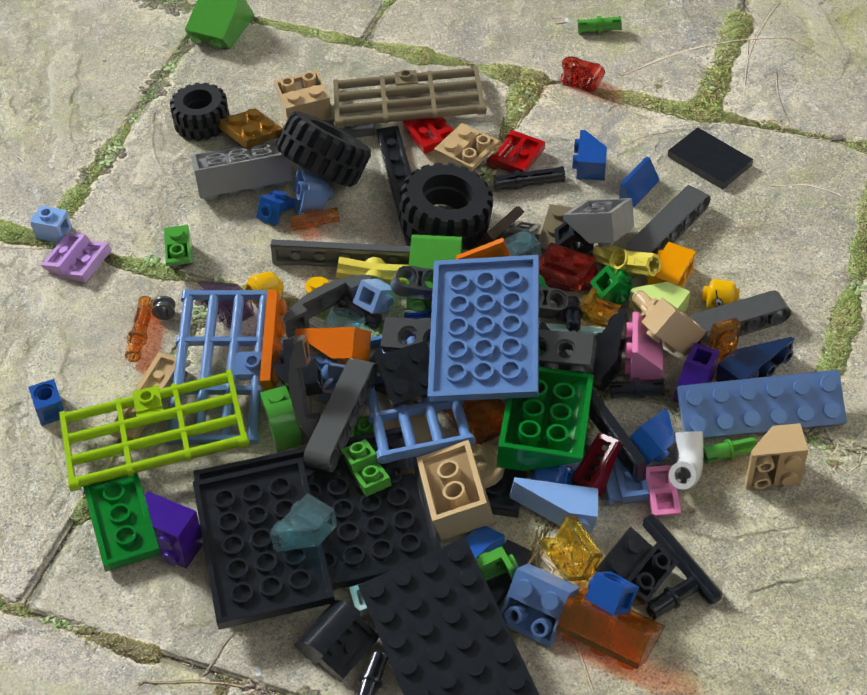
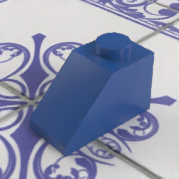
M666 409L645 422L629 436L645 458L646 466L654 460L659 464L670 454L667 449L675 443L670 415Z

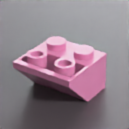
M633 312L632 323L627 322L626 338H630V340H625V355L630 360H625L624 375L629 376V381H634V378H640V380L661 379L663 376V340L658 343L646 333L649 329L641 322L645 317L639 312Z

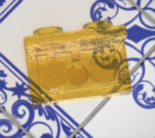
M567 516L555 538L542 537L540 541L547 556L565 581H588L603 556L576 516Z

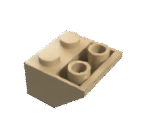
M317 70L274 80L285 122L289 115L295 111L306 113L320 120L332 118L330 97Z
M461 123L434 148L435 163H442V165L453 163L458 167H467L468 171L471 172L500 145V141Z
M800 423L772 426L752 449L745 480L746 489H763L780 485L792 486L801 483L809 450Z

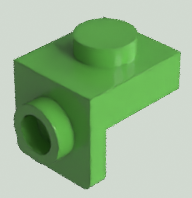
M502 546L490 552L482 553L476 558L486 581L504 573H507L512 581L516 569L519 568L512 554L507 556Z

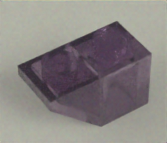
M208 281L198 283L200 290H243L238 284ZM200 300L202 305L207 308L208 300ZM219 300L217 322H222L230 329L234 300ZM244 300L242 322L254 315L251 300Z

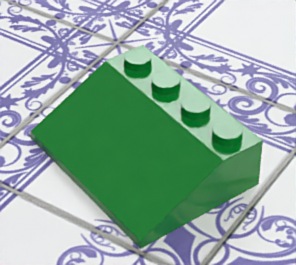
M539 367V397L507 398L496 467L528 471L582 462L594 374Z

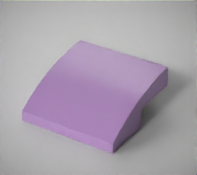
M67 233L41 266L57 276L86 283L112 249L108 243L89 241L86 234Z

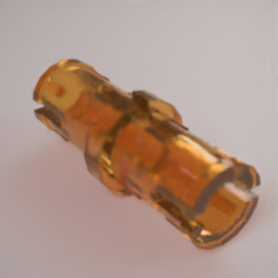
M334 207L320 211L315 209L311 210L310 213L290 216L292 230L295 231L312 226L319 228V225L340 222L338 208Z

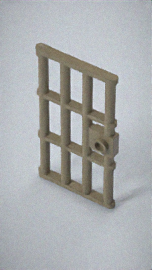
M478 66L417 73L416 70H402L394 72L395 75L389 76L380 75L378 77L333 80L334 126L336 128L376 123L387 124L389 122L428 118L438 119L439 117L470 114L484 115L487 112ZM463 77H474V78H475V80H465V81L444 82V83H434V84H433V80L453 79V78H463ZM428 81V84L418 85V82ZM396 84V87L385 88V85ZM381 85V89L339 92V89ZM477 89V92L435 96V92ZM430 93L428 97L386 100V97ZM382 98V101L339 105L340 101ZM479 101L478 105L436 108V105ZM430 105L432 108L425 110L404 111L394 113L387 112L388 109L420 107ZM383 110V114L340 118V114Z

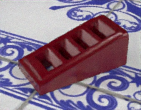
M598 432L574 474L572 481L578 486L598 488V496L601 497L622 442ZM603 445L609 447L607 451L602 450ZM599 456H602V457H603V459H602L601 461L598 460V457H599Z

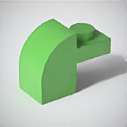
M281 386L260 392L277 452L303 445L299 422L295 415L287 387Z

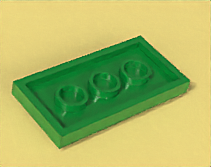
M134 473L135 476L131 477L127 475L83 486L105 572L161 555L138 473Z

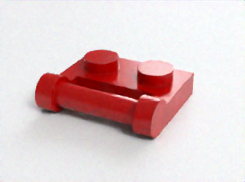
M511 130L496 153L491 154L486 162L492 169L501 168L511 173L516 170L527 172L544 151L545 141ZM516 145L507 158H504L510 148Z

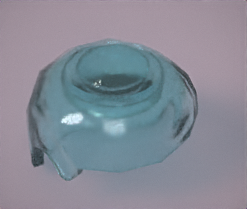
M332 307L327 316V326L329 328L357 327L364 329L366 321L364 316L361 318L352 310L344 308L335 309V307Z

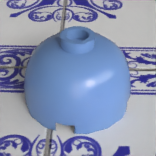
M300 167L296 172L293 192H296L297 200L295 199L294 203L295 213L311 215L321 212L326 207L328 200H331L333 196V187L329 186L328 180Z

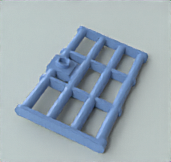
M183 290L181 293L183 306L179 337H176L175 342L178 346L173 384L184 383L188 346H203L200 379L211 376L214 346H229L227 370H232L237 395H250L247 437L250 439V444H259L260 437L257 434L261 401L260 392L264 391L260 383L267 290ZM194 300H208L205 336H189ZM219 300H234L230 337H215ZM244 300H259L256 337H241ZM255 346V351L239 352V347ZM236 379H252L251 385H236ZM226 383L225 385H218L182 395H198L197 401L208 399V395H225L231 393L229 383ZM171 397L170 408H173L176 406L174 397ZM234 404L223 406L222 417L233 415ZM207 410L196 413L195 424L206 421ZM178 417L169 419L167 431L178 429ZM232 426L220 429V435H204L202 433L190 436L188 439L189 444H208L239 435H231ZM182 439L167 442L165 444L178 445L183 444Z
M382 335L371 337L370 349L380 347ZM416 336L409 337L406 340L407 344L413 343ZM380 373L377 375L375 384L383 383ZM373 386L367 399L370 412L368 420L373 425L378 447L376 451L378 462L384 464L421 456L469 440L470 444L473 445L476 440L474 435L470 433L463 409L464 400L429 402L428 397L422 399L423 403L410 406L404 404L395 409L380 411L375 386ZM452 408L460 436L444 439L436 411ZM426 414L433 441L416 444L410 417ZM399 419L406 447L389 450L383 422Z

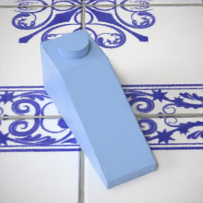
M514 477L510 492L511 499L564 529H571L577 532H593L598 517V488Z

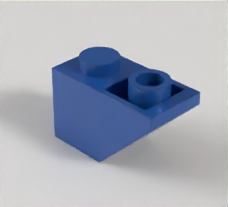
M580 130V138L575 139L574 153H578V155H573L572 169H577L576 179L605 181L607 147L586 130Z

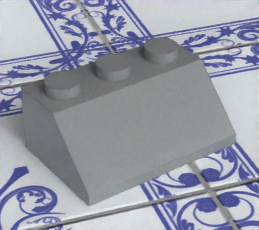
M632 198L585 200L563 214V220L587 242L598 243L599 247H609L634 227Z

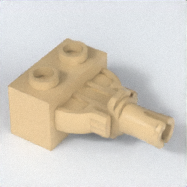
M638 290L633 294L632 301L642 310L641 315L645 317L641 322L649 329L646 333L658 343L663 340V346L672 353L679 351L684 356H687L693 344L698 343L705 335L706 331L692 318L663 297L660 300L657 298L652 299L643 290Z

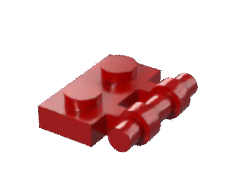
M444 117L403 121V128L423 154L434 151V148L454 131L451 126L446 124L447 121Z

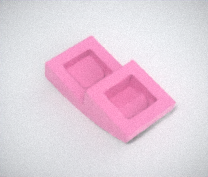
M671 465L646 467V481L650 493L649 507L651 514L657 517L681 515L678 490L669 479Z

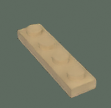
M158 352L134 391L156 385L159 386V389L170 387L174 379L176 357ZM135 406L123 409L125 419L137 417ZM145 426L127 430L129 441L138 439ZM120 432L111 434V436L121 439Z

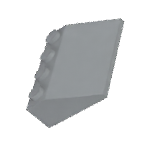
M278 138L249 148L239 145L191 154L200 198L205 197L206 200L218 198L220 194L238 195L242 193V190L251 189L252 191H259L267 185L284 186L288 184V181H293L290 160L283 156L281 152H278L276 148Z

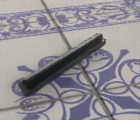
M654 514L643 519V527L658 544L679 561L677 567L687 578H695L700 587L699 592L711 605L720 601L722 591Z

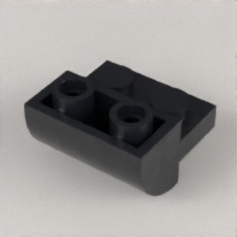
M630 527L594 570L596 572L612 571L637 585L639 589L633 605L643 606L648 603L679 561L660 544L656 543L652 546Z
M335 600L295 642L294 646L315 665L319 662L341 682L380 637L373 628L359 617L361 612L345 601Z

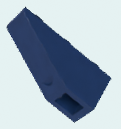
M788 337L735 349L718 363L715 380L721 382L770 377L782 363L786 364L792 358L795 339Z

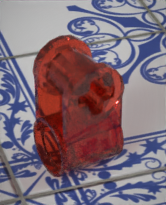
M573 56L562 60V68L564 70L560 80L563 85L575 87L586 92H595L598 89L605 75V69L600 64L581 60Z

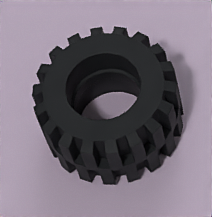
M205 82L203 84L195 83L193 85H186L185 88L177 90L178 93L173 94L172 99H170V109L175 130L180 136L187 137L189 140L196 139V141H201V139L208 140L210 137H217L220 132L223 133L218 128L219 120L230 115L226 94L221 88Z

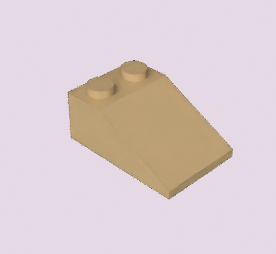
M469 440L416 457L432 522L441 541L495 523Z

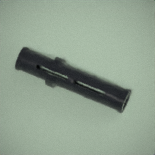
M563 166L527 172L516 170L512 174L493 175V185L495 191L507 188H516L518 190L522 189V186L563 182L566 176Z

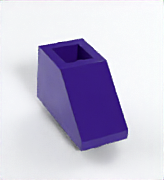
M694 343L684 362L677 387L681 385L711 383L717 371L720 351ZM676 387L673 396V401L679 402L678 391Z

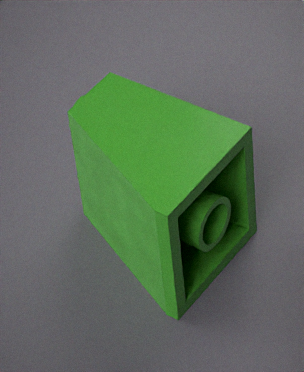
M197 0L185 31L190 36V39L197 44L207 43L217 49H221V47L230 49L253 20L255 14L246 0Z
M412 235L409 266L434 269V261L456 260V255L462 253V237ZM425 281L426 286L433 288L431 282ZM406 297L407 310L432 312V301Z

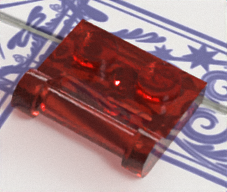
M551 242L539 259V274L545 278L568 285L571 290L579 292L596 266V258Z

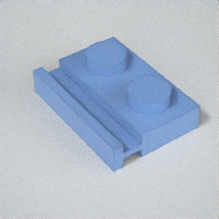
M599 456L598 460L601 461L603 457ZM616 457L605 488L609 505L619 501L622 504L649 500L650 493L647 481L643 480L637 483L620 459Z

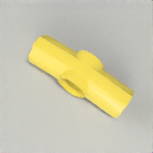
M595 245L593 250L594 261L603 265H609L619 271L623 269L631 276L636 274L655 276L657 272H660L662 265L659 255L655 253L628 251L615 245L609 247Z
M339 257L336 278L342 279L356 275H371L372 279L378 278L391 285V280L396 271L402 266L409 265L386 264L384 260L378 257H371L366 261ZM400 277V281L407 285V279Z

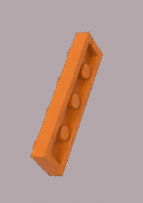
M267 290L260 383L265 391L277 388V383L281 382L275 372L274 365L279 364L280 350H283L281 337L285 336V326L282 319L283 315H286L287 305L285 299L281 298L278 290Z

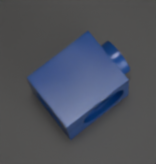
M51 379L29 386L28 388L41 426L60 420L59 412L65 410L55 380Z
M612 571L595 572V575L589 581L588 593L585 599L613 616L625 615L630 613L639 587Z

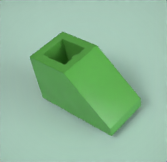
M182 225L164 228L166 266L193 263V244L189 226Z

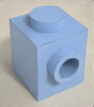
M40 206L36 214L31 218V227L36 239L59 243L72 228L68 212L63 209Z
M378 278L363 279L359 284L353 303L372 314L388 312L395 302V293L390 285Z

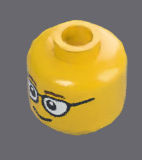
M715 278L710 281L709 286H704L701 301H706L707 309L738 301L740 289L736 288V283L733 281Z

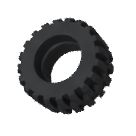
M299 111L289 115L276 142L278 152H281L290 161L326 180L348 187L358 183L371 157L370 148L360 140L327 122Z
M435 163L433 166L429 164L421 167V170L416 169L404 181L401 189L398 219L402 229L410 239L412 235L462 237V249H465V247L470 248L476 245V242L478 243L488 231L494 202L493 193L490 187H488L487 182L483 178L480 179L479 174L475 171H468L467 167H458L453 163H448V165H442V163ZM434 205H448L456 209H442Z

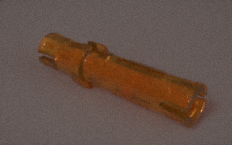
M141 296L139 298L132 330L127 335L128 346L124 356L130 362H139L141 360L143 346L148 340L147 329L153 308V299L151 300L149 296Z

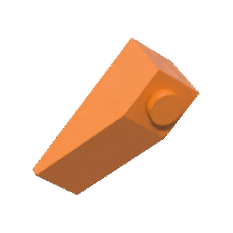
M357 327L295 329L297 336L300 337L306 334L309 344L330 358L342 361L344 365H346L350 358L369 362L371 331Z

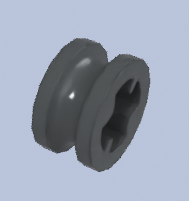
M169 296L156 297L153 300V316L160 320L171 319L175 314V301Z

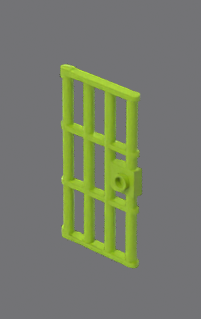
M231 369L226 370V373L178 385L174 383L170 387L159 389V386L156 385L132 391L133 396L122 399L118 397L114 401L70 412H59L68 472V488L71 492L81 490L83 486L127 475L129 477L135 476L134 473L186 460L190 462L193 461V458L237 447L240 449L250 447V439L245 431ZM229 383L231 391L229 394L181 405L180 395ZM174 397L176 407L164 410L162 399ZM234 404L236 414L190 426L185 424V415ZM135 406L137 417L125 419L123 409ZM117 411V422L69 433L68 423ZM178 417L180 426L178 429L130 441L128 439L127 430ZM234 425L239 426V436L190 448L188 439L190 436ZM118 432L121 433L122 443L72 454L71 444ZM182 439L184 450L132 463L131 451ZM124 453L125 465L78 477L75 475L74 466Z

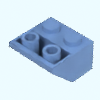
M528 563L516 569L501 614L508 628L551 647L571 614L580 587Z

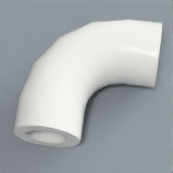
M703 431L675 432L676 460L669 470V479L677 489L692 488L701 477L703 469Z

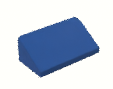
M645 157L620 183L619 199L632 198L633 207L659 182L658 174L650 157Z

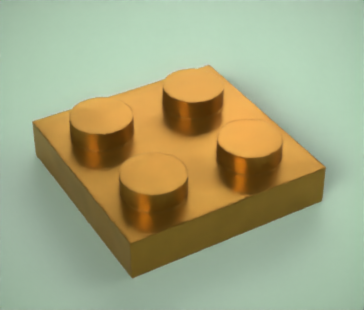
M256 108L220 119L218 126L219 129L245 148L278 138L283 130L281 126Z

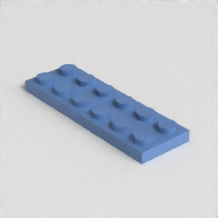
M839 370L681 385L677 387L683 432L703 431V439L768 432L772 426L800 423L803 429L847 423Z

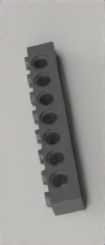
M385 316L380 347L387 353L426 341L430 350L431 320ZM539 329V348H546V352L539 356V367L593 373L597 346L595 335ZM416 336L413 343L405 344L409 337ZM564 350L573 351L572 355L568 358L560 357Z

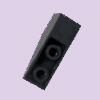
M624 307L618 314H614L609 319L608 325L602 333L599 332L595 335L597 346L593 373L587 374H594L593 386L602 392L619 374L628 322L627 310Z

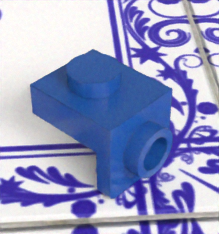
M273 190L271 193L260 196L256 218L272 225H278L281 212L294 208L295 198L287 196V193L281 190Z

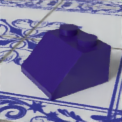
M147 491L144 496L162 559L169 565H178L187 569L203 546L196 511Z

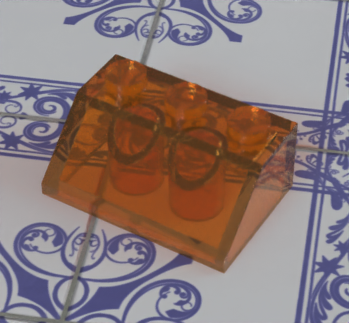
M587 588L567 598L556 631L562 633L563 637L570 642H581L589 646L590 651L599 656L608 655L616 659L617 664L626 669H638L645 664L665 628V625L633 610H630V613L625 615H611L585 599L588 593Z

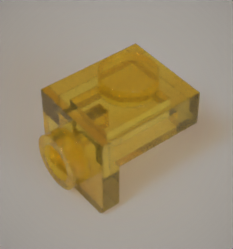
M592 287L589 294L584 295L580 303V308L583 310L582 320L606 328L609 319L614 314L619 313L621 305L597 298V288Z

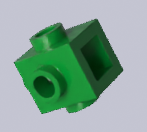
M606 265L590 281L597 292L598 298L603 303H610L617 307L628 301L631 289L635 288L631 283L632 277L625 270L621 269L619 271L609 265Z

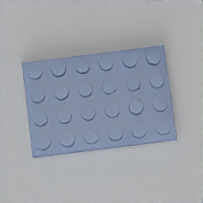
M539 255L434 261L428 376L429 402L539 397Z

